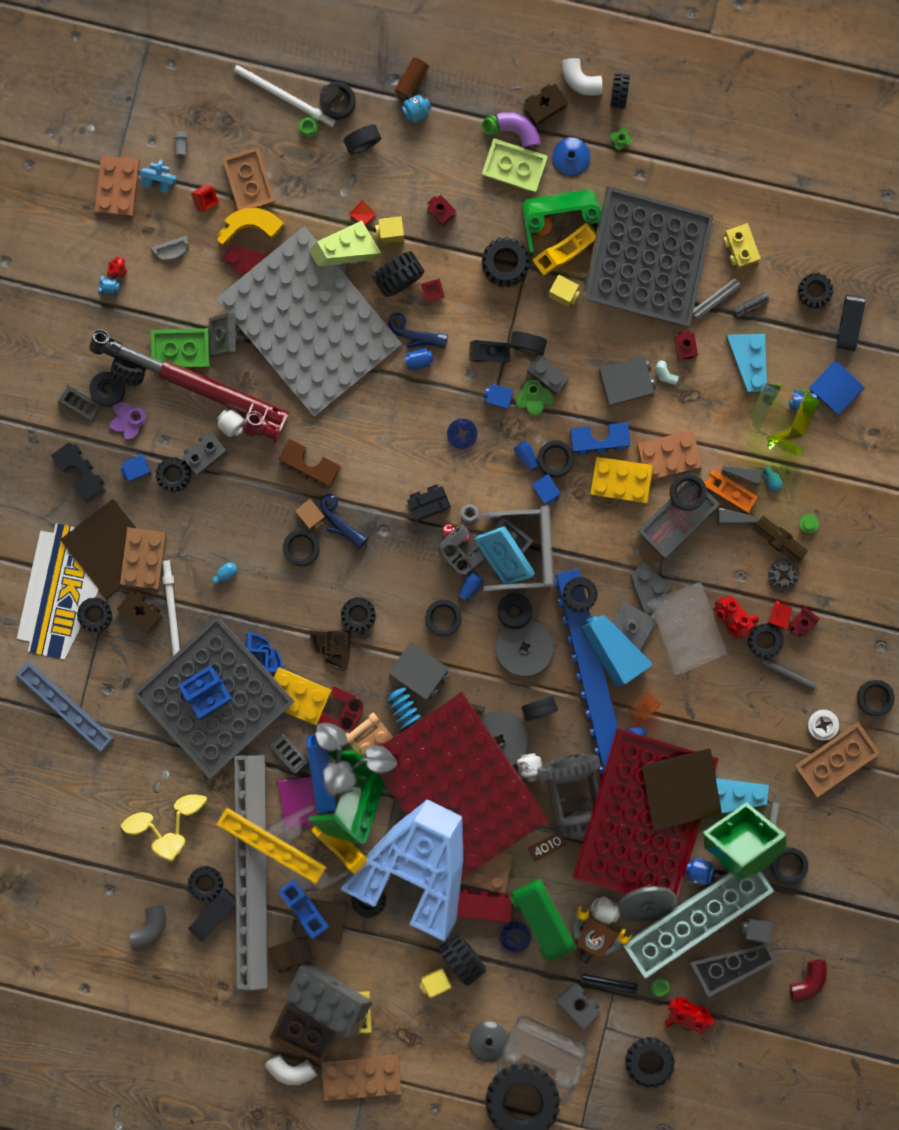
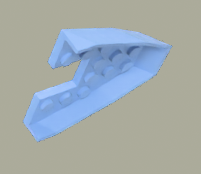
M426 800L389 830L366 855L368 861L364 867L355 874L351 872L340 890L375 907L391 873L425 889V892L410 925L445 941L449 937L457 919L463 865L462 817Z

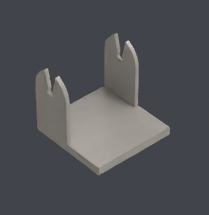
M542 506L538 510L480 513V518L539 516L542 583L484 586V591L551 588L553 585L549 506Z

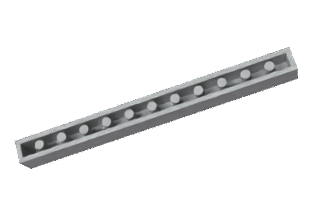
M265 755L234 756L235 813L266 831ZM235 836L237 989L267 988L268 979L266 854Z

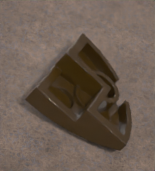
M310 630L312 646L316 653L320 652L326 659L324 663L336 670L346 671L350 652L351 631Z

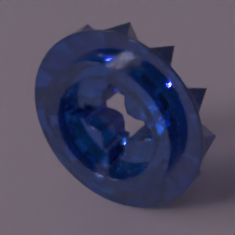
M457 419L448 427V441L455 448L467 449L477 439V428L470 420ZM459 426L463 431H470L465 435V442L461 437H454L459 434Z
M510 922L502 929L500 940L506 950L518 953L529 946L531 933L523 923ZM516 929H518V936L524 938V940H517L514 946L513 939L507 937V935H514Z

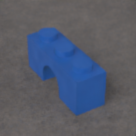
M628 422L609 424V435L602 441L592 437L590 426L571 428L572 452L577 453V456L588 455V451H596V454L607 453V449H615V452L626 451V447L631 445Z
M293 879L278 891L288 906L296 913L301 924L312 939L329 927L296 879Z

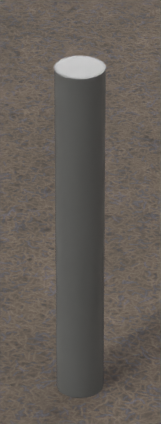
M764 658L761 664L811 690H814L816 687V683Z

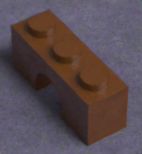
M289 439L279 457V461L282 462L281 466L289 470L293 467L299 471L298 475L306 479L310 476L315 479V484L323 488L326 485L330 487L341 468L340 465L323 457L318 465L314 467L307 466L303 461L307 448Z

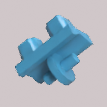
M159 160L158 164L151 163V169L143 168L139 174L142 177V187L151 189L154 180L160 181L158 191L164 193L170 192L177 176L162 173V171L169 173L170 167L163 166L164 160Z

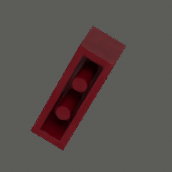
M460 889L457 916L511 922L513 902L509 898V894L498 893V896H490V892L486 891L472 894L469 889Z

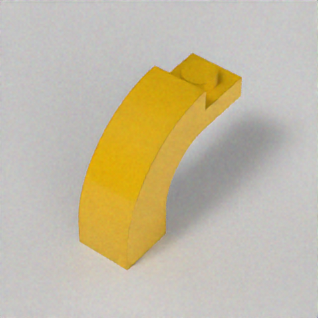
M246 208L234 212L224 220L229 227H224L217 236L219 238L217 241L225 247L239 231L245 228H257L273 240L285 225L278 217L266 210Z
M585 223L560 243L544 250L533 261L544 276L586 250L588 246L595 242L596 231L591 224Z
M316 826L312 828L313 833L341 859L353 874L364 867L368 861L367 857L354 843L326 835Z

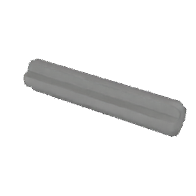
M736 278L731 280L693 310V316L699 319L740 288V282Z

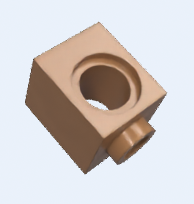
M311 499L295 510L310 530L312 528L316 530L324 524V515Z

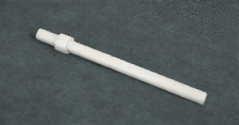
M238 65L235 67V73L310 114L316 121H322L331 127L335 125L336 120L323 114L324 111L309 106Z
M170 560L162 561L164 571L162 580L166 590L172 653L174 656L180 650L173 592L174 575L171 574Z

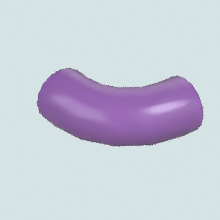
M497 113L500 132L512 131L520 137L522 148H532L541 145L537 129L528 118L517 113Z

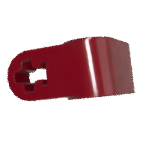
M333 686L330 695L347 702L339 720L321 713L318 722L330 723L340 727L344 732H351L357 725L364 704L358 697ZM354 700L360 703V709L356 712L350 709V703ZM345 718L352 720L353 725L350 729H345L342 726V721Z

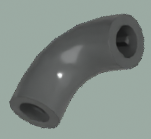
M164 905L145 908L146 925L140 930L129 932L133 951L153 945L162 936L166 926Z

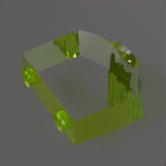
M776 382L774 385L765 384L749 418L752 425L758 430L757 433L767 438L768 448L771 449L776 444L788 454L801 456L804 450L788 440L804 436L820 401L810 395V391L804 388H800V390L786 388L784 385ZM779 392L803 397L790 428L780 433L772 434V436L761 431L767 412Z

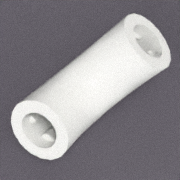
M579 58L561 61L565 81L572 90L582 95H603L601 76L588 77L584 75Z
M278 1054L264 1064L277 1081L286 1085H301L318 1076L317 1071L308 1059L297 1066H290Z

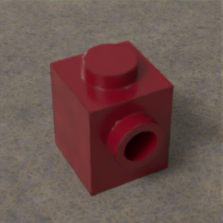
M441 194L438 197L434 196L427 203L429 205L427 211L442 227L456 215V210Z
M689 331L678 332V336L674 337L678 361L697 358L698 351L695 334L689 333Z

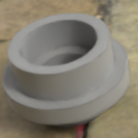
M466 504L462 507L460 516L464 522L473 523L479 517V509L473 504ZM468 510L473 511L474 514L472 517H468L466 515V512Z

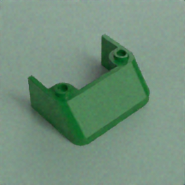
M582 190L525 200L522 204V215L529 257H533L534 253L531 233H537L543 229L545 224L544 216L582 211L584 221L589 224L597 223L598 227L601 209L595 192L592 190Z
M355 750L341 751L340 761H347L351 767L363 759ZM330 751L329 753L335 761L337 760L338 751ZM364 762L354 770L355 784L349 791L341 793L334 816H309L308 820L324 834L355 844L367 841L384 786V781L380 775L367 768V762Z
M539 876L512 891L514 897L511 900L515 908L520 907L541 946L539 952L543 960L548 959L550 962L577 949Z

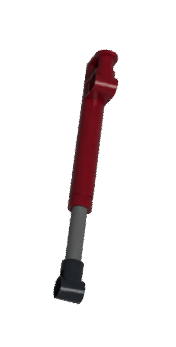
M96 330L92 334L89 349L92 353L97 355L104 353L116 359L120 357L159 374L158 378L166 379L170 383L247 415L242 428L245 434L249 436L264 435L273 439V443L277 442L289 414L288 411L177 364H172V362L167 360L163 363L125 347L122 342L110 338L109 334L104 330Z

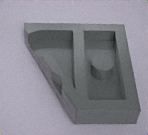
M644 561L630 575L646 614L672 588Z

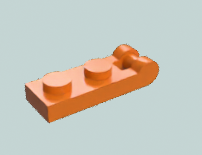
M712 469L709 473L710 477L707 481H704L706 489L749 513L758 496ZM717 479L721 481L719 487H716L714 485Z

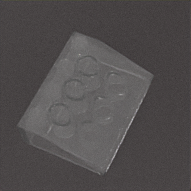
M701 581L647 602L675 675L694 669L727 654Z

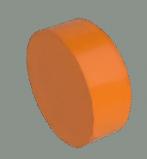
M545 216L543 229L536 233L539 236L548 235L552 229L550 219Z

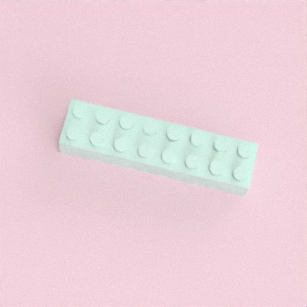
M728 872L673 909L670 913L634 935L623 946L646 978L774 892V890L761 872L749 876L744 881Z

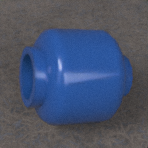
M700 858L694 859L692 863L689 862L686 868L690 882L703 886L712 883L716 872L712 862Z

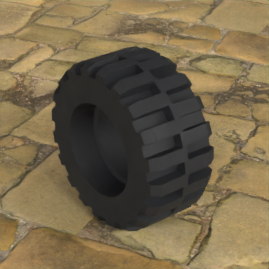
M528 1063L511 1064L510 1067L501 1069V1072L496 1074L492 1082L489 1083L486 1094V1109L489 1119L496 1129L549 1130V1127L555 1123L557 1114H559L560 1097L556 1084L548 1073L540 1069L539 1066L534 1064L533 1066L528 1065ZM519 1083L532 1085L537 1089L541 1097V1105L538 1112L529 1119L521 1120L514 1118L505 1108L504 1099L507 1091Z

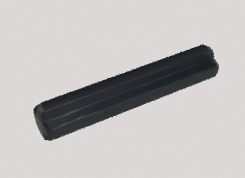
M588 974L581 975L580 983L582 985L636 994L637 984Z

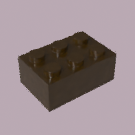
M286 1002L269 1039L322 1064L337 1032L291 1003Z

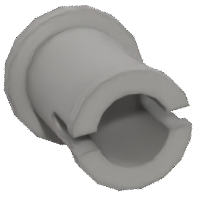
M184 131L175 132L173 136L175 139V155L186 156L188 135Z

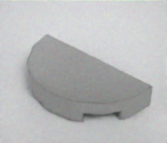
M186 235L153 246L151 249L162 260H177L187 251L189 244L188 236Z

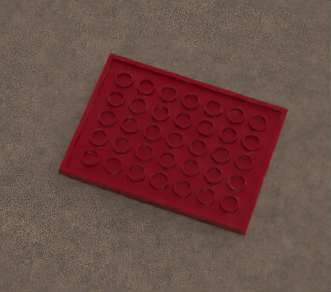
M460 692L382 746L395 757L398 764L393 770L378 774L406 815L410 814L426 800H429L462 817L463 865L461 880L549 821L463 692Z
M616 728L573 875L574 879L627 894L642 888L662 887L671 890L678 901L701 819L654 831L642 766L696 751ZM712 757L714 770H716L719 758Z

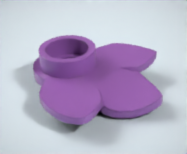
M126 402L113 405V410L117 416L112 420L109 427L118 432L124 431L126 440L134 438L139 432V427L146 421L145 412L141 408H133ZM135 414L140 415V419L138 421H135L133 419V416Z

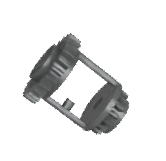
M565 755L555 758L550 763H546L537 769L539 779L547 780L556 824L560 825L562 834L566 833L567 837L585 836L593 808L579 809L562 814L560 803L565 802V796L558 795L556 783L587 777L594 807L598 793L594 770L601 766L599 756Z

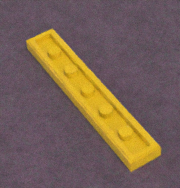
M228 808L225 809L217 823V826L314 884L319 882L327 868Z

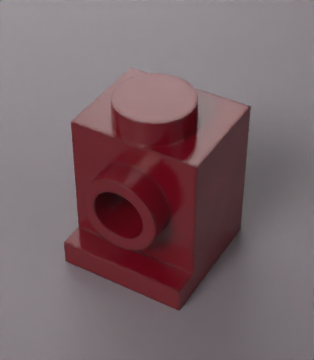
M803 607L789 624L792 628L790 631L797 637H806L820 618L808 608ZM802 620L807 621L806 627L801 626L800 623Z

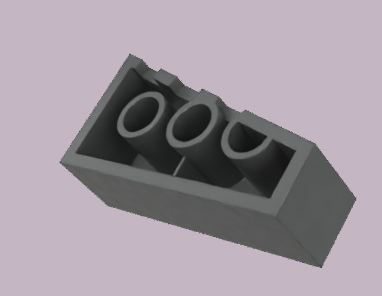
M765 944L690 962V965L707 997H710L777 962L769 945Z

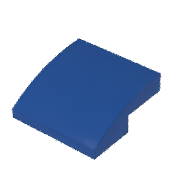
M834 361L809 389L812 393H816V396L839 416L865 387L837 361Z
M212 665L178 685L199 720H202L233 700Z

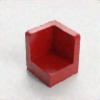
M775 601L767 623L787 629L792 607Z

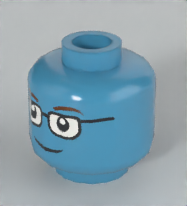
M421 95L407 99L402 107L406 120L412 123L428 118V110L431 109L428 99H423Z

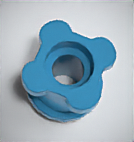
M105 276L100 277L98 295L109 294L114 297L115 294H119L120 283L117 282V278L112 280L106 279Z

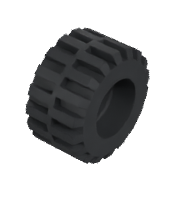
M500 237L496 241H491L490 245L486 246L482 255V270L485 273V277L492 284H497L498 287L506 286L507 288L511 285H517L528 273L530 262L528 250L524 248L522 242H517L515 238L509 239V237L501 239ZM509 252L516 257L517 266L511 272H501L495 267V257L499 253Z
M410 251L402 253L385 263L374 273L372 278L384 297H390L419 280L425 270L414 253Z
M457 933L438 948L443 960L464 985H471L487 972L479 956L466 940Z
M646 1037L638 1039L639 1041L632 1043L631 1048L627 1050L625 1065L628 1074L634 1082L640 1086H645V1088H656L660 1084L664 1085L665 1081L669 1080L674 1072L675 1060L672 1051L664 1041L658 1038ZM654 1051L661 1057V1066L654 1073H645L639 1067V1058L645 1052Z

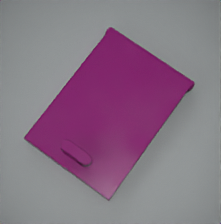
M312 776L278 780L277 784L279 786L285 830L314 826L308 820L309 816H318Z

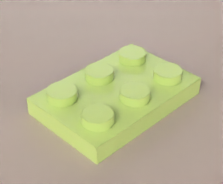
M494 138L482 176L536 193L548 156Z

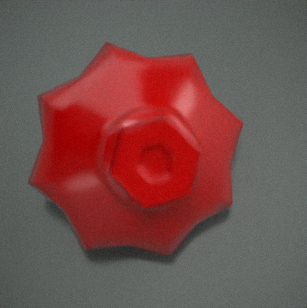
M117 256L114 260L108 262L107 276L117 278L119 276L124 277L128 271L125 268V260Z

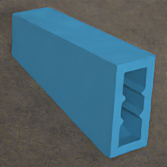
M593 615L581 627L615 686L626 684L653 665L605 615L599 617Z

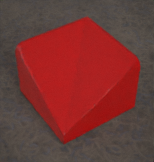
M204 185L190 193L198 211H206L219 203L212 185Z
M363 200L349 213L352 219L357 223L362 221L365 227L377 215Z

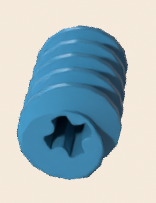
M402 687L386 695H390L386 700L387 703L393 702L390 709H397L393 714L394 717L400 716L396 721L397 724L403 723L400 730L414 725L421 717L420 714L414 715L417 710L416 707L410 708L414 702L407 701L410 697V694H404L407 687Z

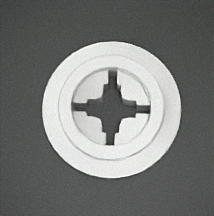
M818 710L811 715L808 721V728L816 739L829 740L837 734L839 721L833 712ZM820 717L824 722H831L826 726V733L823 728H816V726L821 724Z

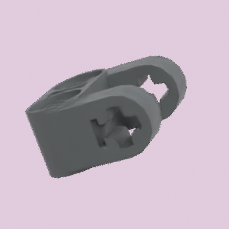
M463 524L448 534L438 546L439 554L459 574L468 573L485 558L479 546L475 547L467 555L457 546L470 533ZM448 546H452L451 553L445 554V549ZM460 560H464L463 567L457 568V563Z

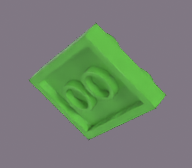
M209 329L151 330V358L163 363L167 360L184 368L210 367Z

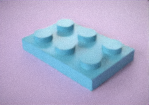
M505 526L478 535L474 539L504 585H510L531 578L535 574Z

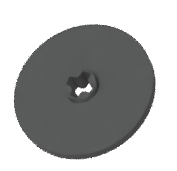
M530 620L527 625L519 629H510L505 626L500 632L496 643V653L501 665L507 671L517 676H532L543 671L550 663L554 651L553 640L549 631L542 624L534 620ZM522 643H525L526 646L530 645L528 652L525 653L524 650L519 649L522 647Z
M494 711L482 716L480 719L493 738L495 736L498 737L500 734L503 735L505 742L504 744L500 743L499 747L513 766L517 763L518 759H521V755L525 754L528 747V733L525 725L517 716L505 711Z
M662 887L642 888L622 898L619 903V912L628 920L650 921L670 913L675 908L677 900L675 894L669 889Z

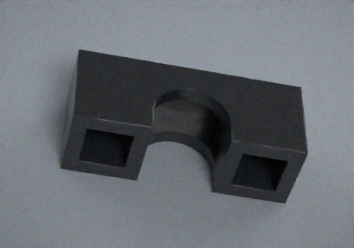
M68 442L53 453L51 457L63 472L73 467L81 470V480L73 487L84 502L88 503L105 490L102 486L105 482L99 474L95 476L91 471L94 467L88 459L84 461L80 456L83 452L78 445H72V443Z

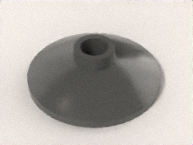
M495 1022L480 1023L473 1029L470 1035L471 1050L482 1060L491 1061L498 1059L507 1049V1033L502 1026ZM486 1039H492L493 1043L486 1045Z

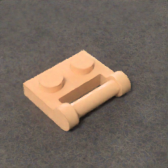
M374 712L369 715L370 718L351 733H346L348 743L363 758H367L365 752L370 746H383L394 738ZM373 724H376L372 729L366 732L358 740L354 741L355 738L361 735L369 727H371Z

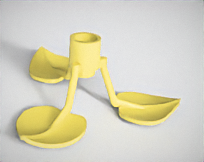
M186 795L176 801L174 804L175 810L178 811L176 813V835L168 833L162 838L151 823L154 819L153 816L145 812L131 815L121 824L120 828L127 834L137 835L150 827L159 838L152 845L154 852L167 860L173 861L175 856L181 852V848L185 843L184 837L179 835L180 815L188 816L197 812L206 803L207 797L202 795Z

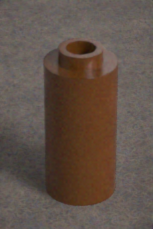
M413 57L394 90L397 93L396 96L403 101L412 98L430 66L424 61Z

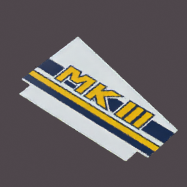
M56 523L54 533L40 531L17 639L30 642L28 652L65 659L81 627L77 620L78 607L88 598L96 597L98 593V587L61 541V538L75 527Z

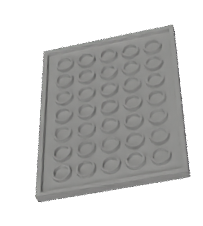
M303 226L217 297L216 300L227 313H235V323L313 417H315L401 346L402 343L337 265L318 267L309 252L317 240Z

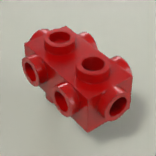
M732 595L726 599L722 596L714 602L716 607L713 610L716 613L717 619L725 624L728 633L734 636L735 639L739 637L744 639L751 633L749 629L754 626V623L759 622V617L757 615L748 616Z
M677 996L675 1000L671 999L667 1009L670 1010L669 1019L665 1021V1025L668 1028L678 1023L703 1035L706 1029H710L714 1023V1018H711V1012L703 1006L692 1004L687 998Z

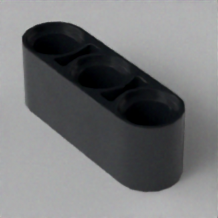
M846 294L836 348L855 352L865 307V297Z
M225 888L193 922L188 930L203 942L234 908L236 897Z

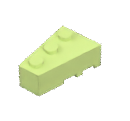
M362 221L317 241L309 250L318 267L341 265L342 263L356 264L363 261L373 262L381 254Z

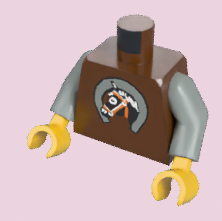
M579 906L573 923V938L576 941V945L582 948L577 959L588 964L592 955L598 958L602 956L607 957L617 952L624 944L630 941L632 935L625 937L623 935L626 931L625 929L619 935V932L590 917V909L583 913L581 912L582 906Z

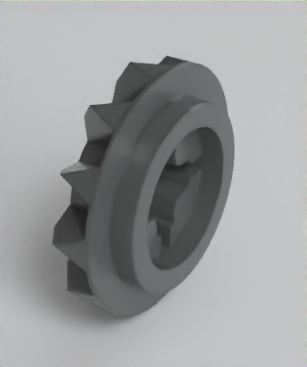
M779 560L770 567L768 578L774 588L783 591L789 590L796 585L799 579V570L794 563L788 560ZM777 569H779L782 572L787 571L789 569L787 574L789 578L787 580L784 578L778 581L780 579L779 577L781 576V574Z

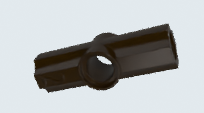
M762 516L752 528L768 540V543L773 548L783 552L797 564L808 552L805 547L793 539L790 533L781 527H777L765 516Z

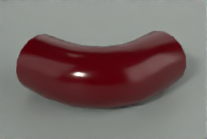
M826 959L807 961V978L803 982L790 984L792 1003L812 999L822 991L827 980Z

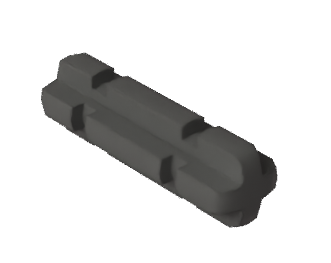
M764 292L758 295V298L754 297L742 303V306L734 307L735 315L741 317L745 315V312L749 313L761 307V304L769 303L768 294Z

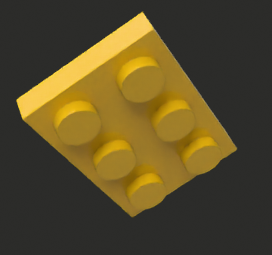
M596 457L590 495L648 503L654 465Z
M279 667L274 678L295 700L284 712L317 725L331 689Z

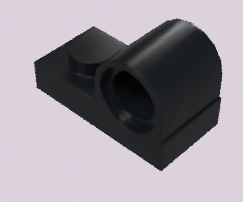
M482 340L470 341L469 361L510 362V343Z

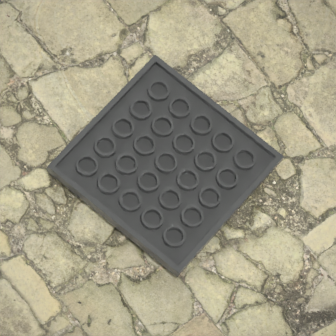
M610 186L606 187L583 300L690 327L714 215Z
M216 616L133 693L209 779L218 773L234 756L242 751L295 702L219 616ZM212 665L233 700L202 720H199L178 685Z

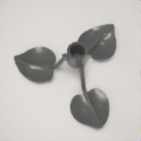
M321 723L316 726L315 736L318 745L326 751H335L336 749L338 751L336 762L328 765L324 771V782L330 797L338 793L347 792L353 788L355 784L353 772L364 762H367V768L374 773L391 771L398 764L395 757L386 748L373 745L365 752L367 758H363L351 767L347 761H340L341 747L345 746L348 742L345 732L340 727L330 723Z

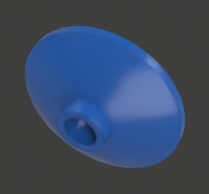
M577 138L563 139L553 150V164L562 174L569 176L578 175L589 165L590 151L587 145ZM573 152L575 157L569 158L568 153Z

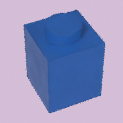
M491 384L490 388L486 387L483 398L487 399L486 404L508 410L514 390Z
M143 454L121 463L123 466L120 469L124 479L128 478L129 482L152 474Z
M549 474L532 484L533 489L544 505L546 503L552 505L559 500L557 496L561 493Z

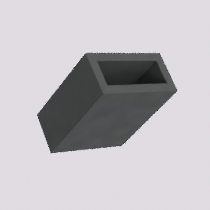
M642 356L599 368L608 406L654 394L653 390L656 389L654 379H650L649 371H651L649 360H645V357Z
M410 642L389 674L427 700L428 697L432 699L439 690L436 688L437 684L440 681L443 683L449 675L447 672L449 668Z

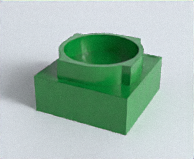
M747 802L703 832L704 848L716 857L731 874L743 881L749 876L763 871L774 863V859L787 850L786 834Z

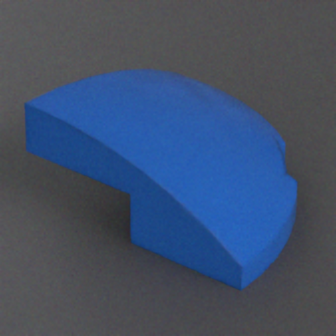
M247 632L245 646L268 672L276 673L279 667L283 669L281 656L278 650H273L268 644L269 640L261 635Z

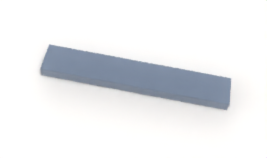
M30 661L16 674L25 685L100 753L114 739Z

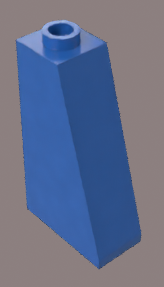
M315 735L307 736V751L317 813L330 814L336 810L337 803L335 795L329 796L324 782V771L331 764L329 751L323 750L318 745Z

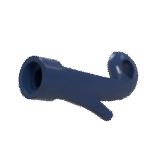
M394 313L390 316V329L398 336L413 341L406 345L407 348L422 345L446 348L448 334L403 329L406 324L405 316L401 313ZM396 318H399L401 320V324L399 326H396L395 324Z
M333 494L325 495L321 499V511L334 526L328 527L327 531L347 538L354 546L360 549L369 537L363 532L357 531L331 512L337 508L338 499ZM328 500L333 502L331 507H327Z

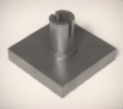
M226 313L209 318V356L236 352V341H244L245 336H240V334L244 335L245 333L242 330H235V313Z
M623 601L612 623L641 650L657 620Z

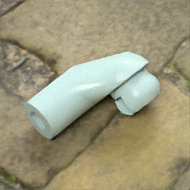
M658 361L655 366L658 378L663 382L677 385L679 376L669 374L666 367L667 363L665 361Z

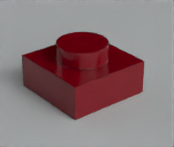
M440 279L421 284L427 303L445 298Z

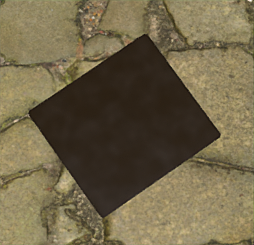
M114 499L110 500L61 538L62 543L105 597H108L122 586L120 581L127 527L136 528Z
M710 748L642 766L654 831L717 815L722 812Z

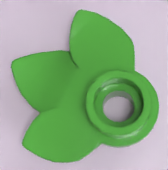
M536 379L526 381L523 391L516 397L517 408L527 407L529 413L534 417H538L542 413L544 405L554 404L552 392L548 388L542 387L541 383ZM531 386H536L535 392H530Z

